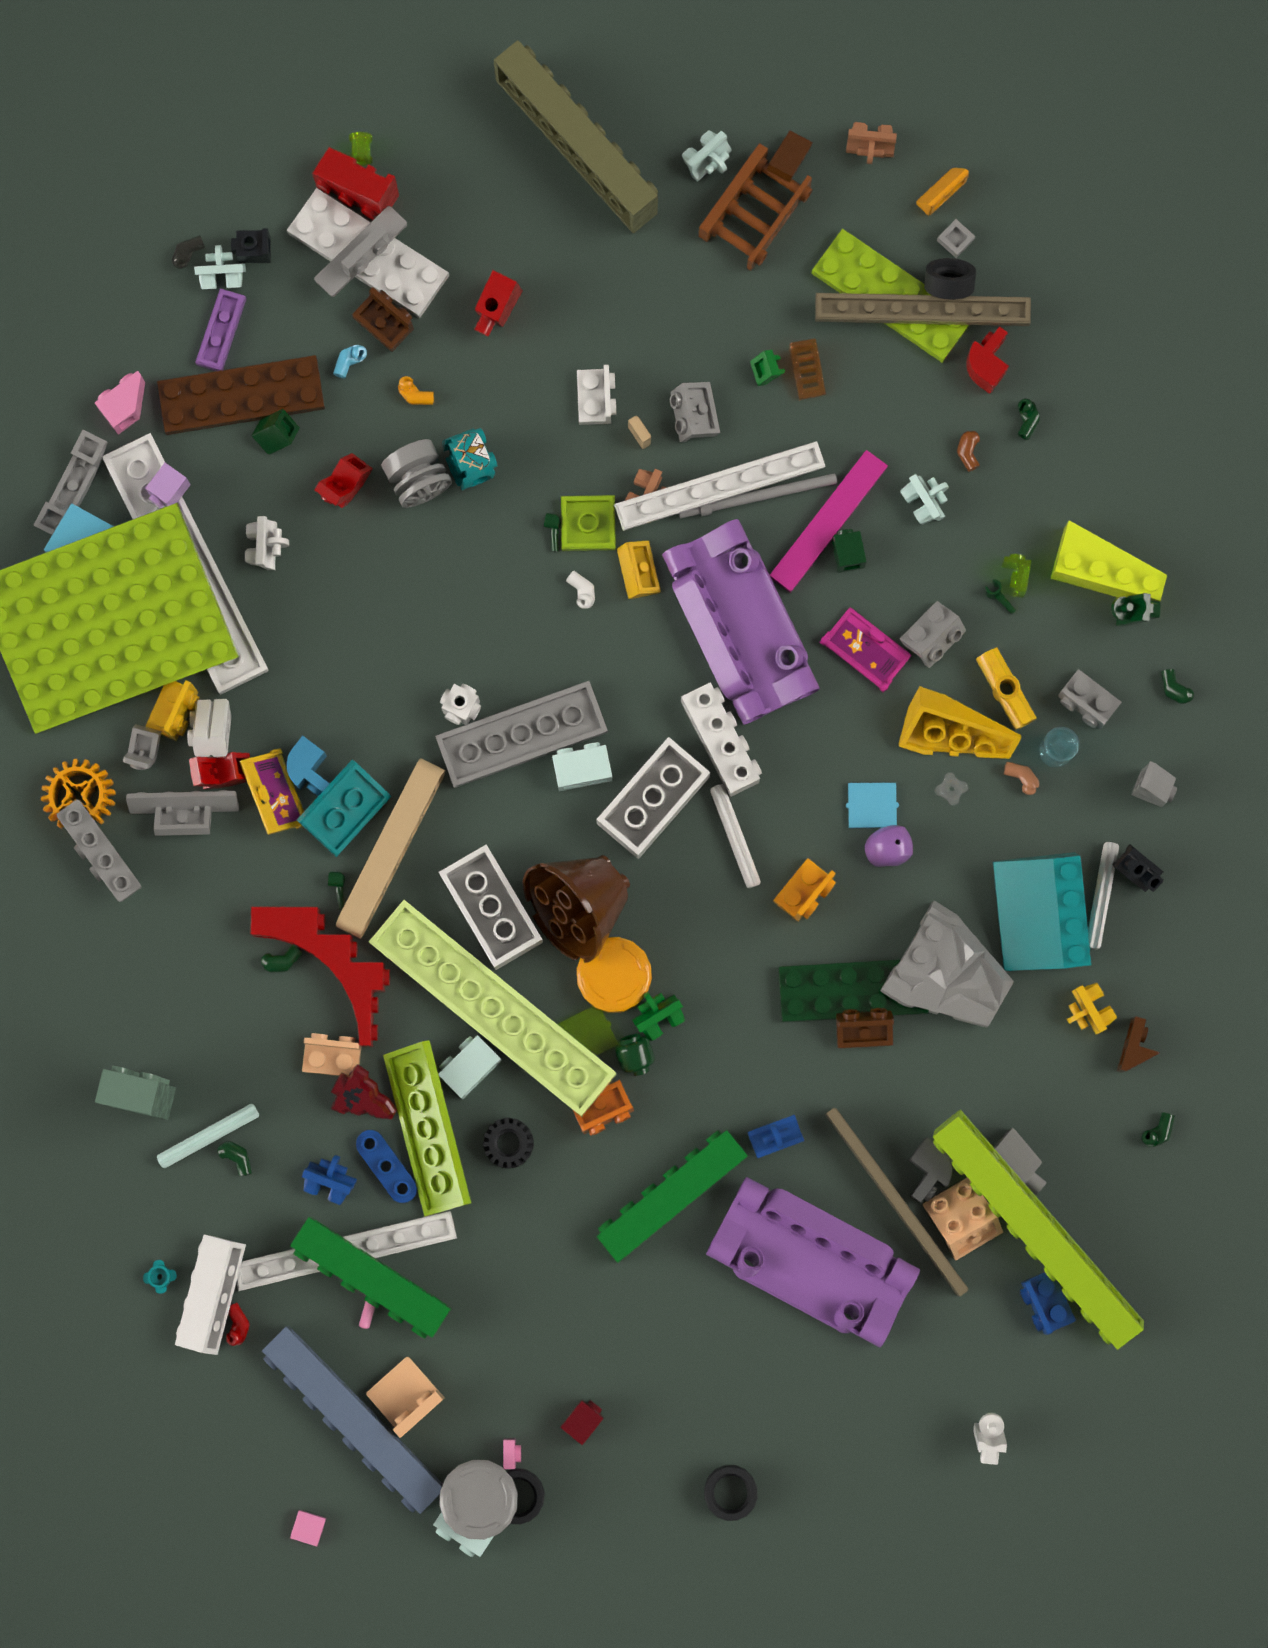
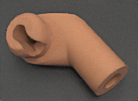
M1006 762L1003 775L1019 778L1023 784V793L1027 795L1035 794L1036 788L1039 787V780L1031 768Z

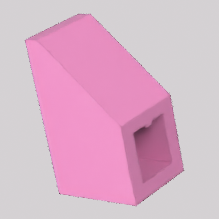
M138 371L134 374L129 373L120 380L118 386L112 390L107 389L102 392L95 402L99 411L118 435L140 419L145 381Z

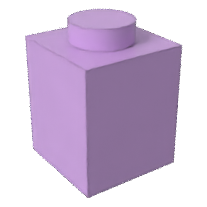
M164 463L145 489L150 495L149 500L157 507L163 508V506L167 507L177 503L189 488L190 483L185 476Z

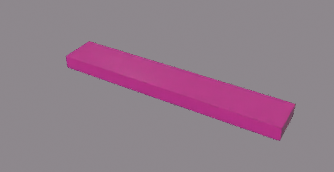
M866 450L770 574V578L791 593L831 542L833 536L837 534L882 476L888 465Z

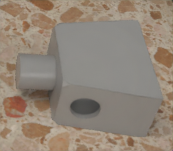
M1010 1128L994 1148L1028 1188L1037 1195L1047 1183L1035 1173L1042 1164V1161L1017 1131Z

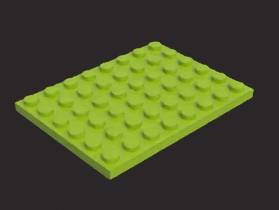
M178 503L0 570V651L35 734L239 657Z

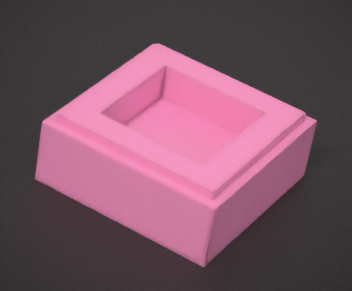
M299 1510L290 1538L317 1547L327 1518Z

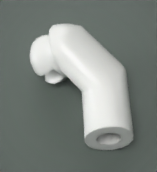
M572 571L566 582L577 589L578 606L582 609H588L595 602L594 585L577 572Z

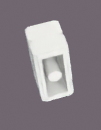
M210 699L197 700L195 711H190V726L193 730H188V746H193L196 757H209L210 755L213 757H223L228 754L231 711L227 699H214V701Z

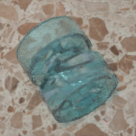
M1067 727L1053 728L1046 734L1039 745L1040 758L1050 767H1064L1079 751L1080 743L1078 736Z

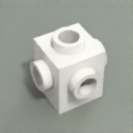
M454 684L451 690L446 689L440 700V703L443 704L441 708L445 718L457 725L460 722L467 725L471 719L475 720L481 709L479 696L476 695L477 691L466 684H462L461 687ZM458 698L465 700L462 706H457L455 702Z

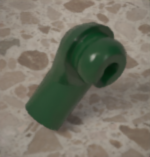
M1024 398L1018 403L1019 413L1024 423L1017 434L1022 439L1029 440L1040 422V415L1035 403L1030 399Z
M292 944L284 955L272 956L270 953L263 955L261 965L266 971L271 973L286 972L303 953Z

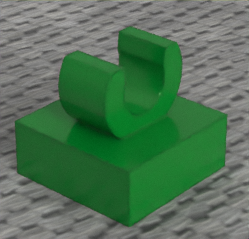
M764 350L750 361L758 386L767 385L785 373V369L778 368L777 362L781 360V357L774 355L773 350Z

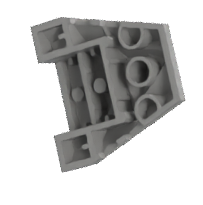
M934 900L919 923L921 926L901 961L892 969L880 991L903 1006L910 1008L916 1006L927 1009L932 1014H946L953 1016L955 1020L987 1028L1014 981L959 916Z

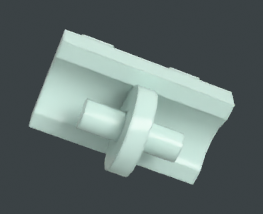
M708 130L700 139L703 146L701 150L697 152L694 148H688L682 154L684 163L688 166L692 178L697 182L705 174H711L715 169L720 173L727 170L724 161L729 158L728 154L732 149L727 142V135L722 131L715 134Z
M215 245V253L205 254L206 262L216 261V265L194 267L195 275H199L202 289H216V274L219 273L226 274L227 288L242 287V272H246L245 264L224 265V261L233 260V253H223L221 245Z
M917 474L909 478L911 482L900 492L907 503H911L919 497L922 499L925 505L913 512L918 522L923 525L932 520L940 521L946 517L935 497H937L940 504L948 501L943 493L949 488L947 483L944 482L938 485L933 477L927 481L931 487V490H929L921 476H917Z

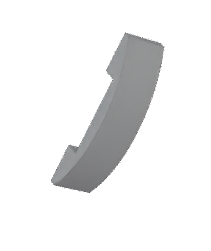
M82 430L71 451L73 456L49 503L45 502L34 523L35 527L53 535L71 503L78 507L80 506L99 468L108 443L107 441Z

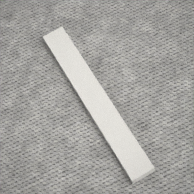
M816 441L619 502L614 506L622 529L625 531L814 472L826 466Z
M448 1211L343 1238L374 1258L457 1239L452 1213ZM295 1249L242 1261L237 1278L238 1291L320 1272L317 1270L319 1264L311 1259L308 1262L301 1260L293 1254Z

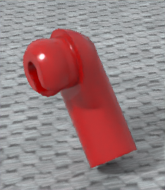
M235 1303L230 1306L228 1312L233 1323L229 1333L226 1335V1341L231 1346L241 1345L245 1341L250 1327L239 1304Z

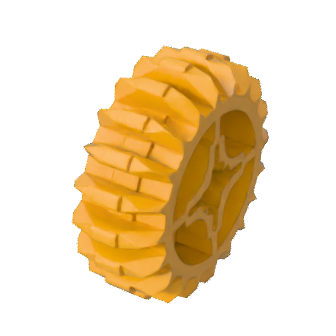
M73 759L72 767L66 761L62 762L64 769L62 771L54 767L53 772L57 775L54 778L47 775L46 780L51 784L50 786L43 785L41 788L48 793V795L41 796V801L49 803L43 807L44 812H52L48 817L49 820L52 822L58 820L57 826L61 829L64 827L57 818V813L74 802V800H77L74 791L71 789L73 787L76 791L81 792L82 799L86 805L82 804L94 821L96 820L102 825L104 820L100 816L103 813L106 816L111 815L106 806H115V802L108 799V797L116 795V791L114 789H107L114 782L112 779L104 780L108 772L106 770L99 772L100 765L97 763L90 767V761L84 759L81 767L77 759ZM77 775L92 777L88 782L85 780L81 784H74L69 779ZM63 785L66 789V796L59 806L58 793ZM98 785L99 799L94 807L90 798L93 792L96 791L95 787Z

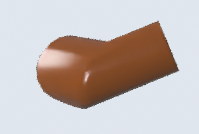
M976 431L965 432L961 436L957 448V454L968 472L980 466L973 454L975 445L980 442V436Z

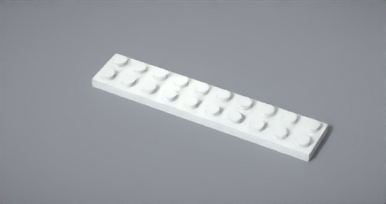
M151 433L102 456L132 519L161 509L149 500L150 495L145 489L165 463ZM181 497L177 503L239 654L238 658L207 669L221 695L269 670L183 497Z

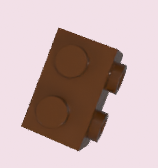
M372 287L369 290L370 296L352 314V317L393 352L414 330L411 321L412 316L402 307L397 309L391 303L393 300L383 290L378 292Z
M873 1008L870 1012L847 1009L843 1013H836L837 1047L892 1046L894 1024L892 1011H887L885 1008Z

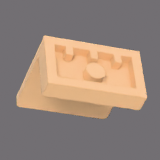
M968 1177L923 1204L924 1209L944 1237L955 1261L1003 1233L998 1217L990 1210L989 1203L984 1196H978L974 1192Z
M410 1357L404 1358L366 1393L369 1399L394 1426L393 1431L399 1438L445 1398Z

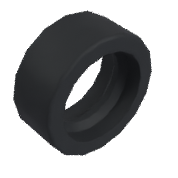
M942 258L931 261L926 266L924 288L932 296L941 299L956 300L969 297L975 290L976 268L971 263L956 258Z
M724 1465L715 1469L708 1476L704 1486V1498L709 1510L716 1517L726 1521H737L746 1517L754 1509L758 1499V1491L752 1475L744 1468L736 1465ZM726 1476L740 1478L747 1487L745 1503L735 1510L722 1508L714 1497L716 1483Z
M515 1468L506 1471L513 1480L519 1479L528 1482L535 1494L531 1508L523 1513H515L510 1524L521 1525L530 1522L539 1514L544 1504L545 1492L542 1482L534 1473L526 1469Z

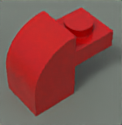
M1000 326L995 333L990 331L981 342V345L976 341L973 342L966 363L970 378L989 394L1005 376L1009 365L994 355L1008 334Z
M350 453L339 460L331 476L319 481L314 490L321 495L325 502L344 508L362 488L373 468L353 453Z
M230 752L223 757H194L189 759L193 786H202L204 790L247 782L239 761L250 758V753Z

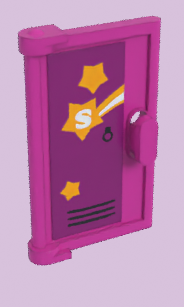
M851 607L819 642L873 682L883 693L888 690L893 678L912 656Z

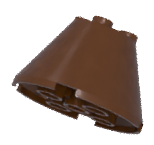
M605 855L597 858L539 863L530 867L523 877V891L526 902L531 900L536 912L532 917L542 933L561 953L574 961L582 958L585 959L584 963L595 959L600 954L628 900L627 889L630 887L628 878L622 873L619 874Z

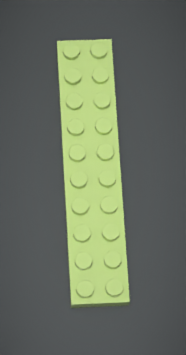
M405 900L401 902L370 939L369 943L581 1117L617 1075L608 1065Z

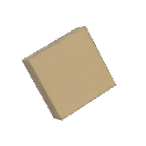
M634 416L629 419L628 428L641 448L644 449L651 445V435L640 418Z

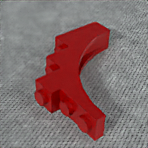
M251 907V935L253 937L276 939L296 945L316 956L330 968L342 983L352 1002L358 1023L359 1046L373 1047V1041H378V1024H373L374 1013L379 1011V998L374 997V992H385V986H390V969H385L383 962H352L353 958H357L358 944L353 942L351 935H320V931L325 930V914H320L318 907Z

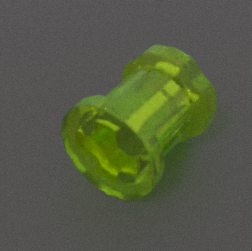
M366 132L351 133L349 135V141L352 143V155L350 157L357 160L356 163L361 166L372 164L373 158L370 156V143L373 141V136Z

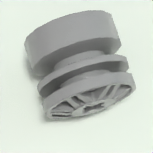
M429 439L418 440L396 450L384 459L381 464L389 482L398 483L394 488L396 496H400L399 502L404 508L428 502L443 493L452 484L449 474L445 473V466L443 464H436L439 460V454Z

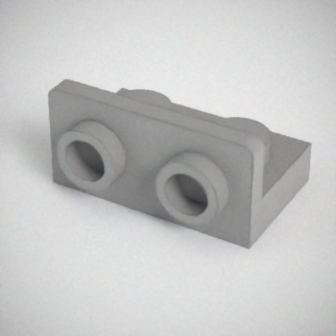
M710 382L681 383L670 392V404L674 410L676 420L675 430L679 435L680 442H687L691 438L716 437L720 434Z
M1079 669L1058 694V697L1061 699L1060 703L1070 711L1075 709L1083 716L1082 720L1092 728L1097 726L1099 729L1106 724L1122 703Z

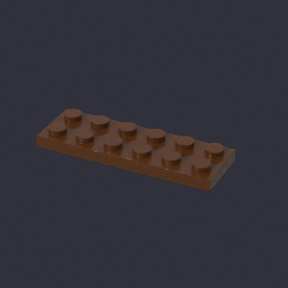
M316 355L157 381L166 435L257 421L281 409H284L288 415L325 409Z

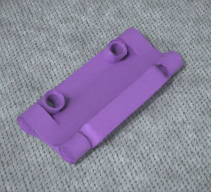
M739 519L729 521L699 539L672 547L662 554L672 577L675 579L672 583L674 593L722 693L729 700L732 699V703L743 725L820 690L807 662V651L796 632L760 554L752 548ZM745 554L749 560L746 567L742 564V558ZM790 651H793V653L795 654V661L793 664H791L788 660V654Z
M746 1176L706 1255L732 1268L738 1278L775 1296L839 1332H851L880 1348L891 1330L906 1295L914 1285L920 1269L898 1257H893L894 1252L891 1247L783 1189L777 1188L770 1191L768 1190L769 1188ZM744 1260L750 1261L753 1267L748 1266ZM844 1313L849 1314L852 1317V1320L846 1318Z

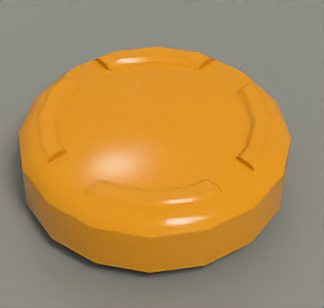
M609 937L600 954L595 959L584 963L585 959L580 958L576 969L577 985L584 999L595 1009L607 1013L625 1012L636 1007L644 999L643 994L649 990L652 981L651 964L645 952L633 941L621 937Z

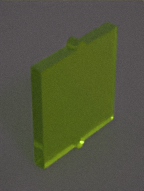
M593 1006L557 1024L595 1056L618 1045L610 1028L611 1022L606 1020L601 1010L595 1009Z

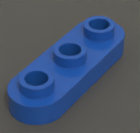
M366 1130L362 1132L356 1140V1148L386 1191L396 1202L407 1203L413 1200L417 1194L416 1182L391 1147L377 1131ZM367 1139L375 1141V1146L372 1149L365 1147ZM384 1161L391 1163V1169L388 1172H384L381 1169ZM402 1183L408 1187L405 1194L398 1192V1186Z

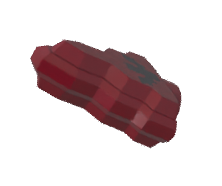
M358 1064L349 1075L341 1072L331 1090V1093L336 1095L331 1110L343 1115L348 1112L357 1116L367 1113L375 1118L392 1119L397 1111L391 1100L379 1092L378 1084L369 1078V1071Z

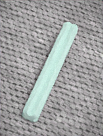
M249 1104L158 1154L157 1160L160 1166L167 1168L258 1118L257 1108L255 1105Z

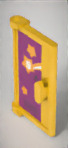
M281 748L271 750L267 754L239 761L268 835L295 827L296 829L303 827L297 819L304 810L294 784L288 775Z

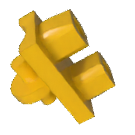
M1098 983L1087 985L1086 987L1082 985L1072 991L1082 1011H1080L1076 1002L1068 1005L1073 1016L1067 1019L1069 1024L1077 1021L1082 1030L1089 1026L1084 1018L1086 1016L1095 1034L1106 1030V1026L1117 1018L1110 1005L1100 1011H1097L1093 1001L1104 996Z

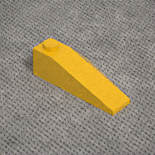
M919 686L907 710L899 747L923 755H933V752H948L950 756L968 753L975 754L977 757L1010 759L1021 740V735L945 694Z

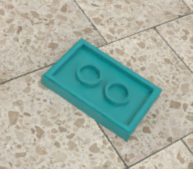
M352 759L302 813L297 821L337 857L392 796Z

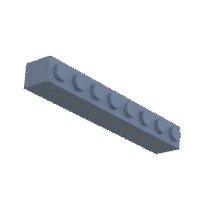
M286 1326L262 1350L266 1355L263 1358L264 1361L273 1370L279 1368L286 1375L283 1378L284 1382L294 1391L298 1388L305 1395L303 1401L313 1411L317 1408L325 1416L322 1419L323 1422L332 1431L338 1429L345 1436L342 1441L350 1450L354 1452L357 1449L364 1456L362 1462L372 1472L377 1469L384 1476L381 1480L391 1492L397 1490L404 1497L401 1502L412 1513L417 1510L421 1514L440 1494L443 1483L290 1326Z

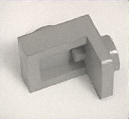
M135 724L132 728L128 753L124 756L123 762L130 764V767L133 769H149L156 762L162 731Z

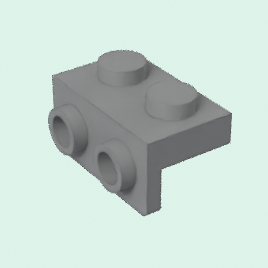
M936 601L900 640L904 646L921 657L924 664L930 668L943 657L944 653L954 643L961 639L966 629L958 615Z

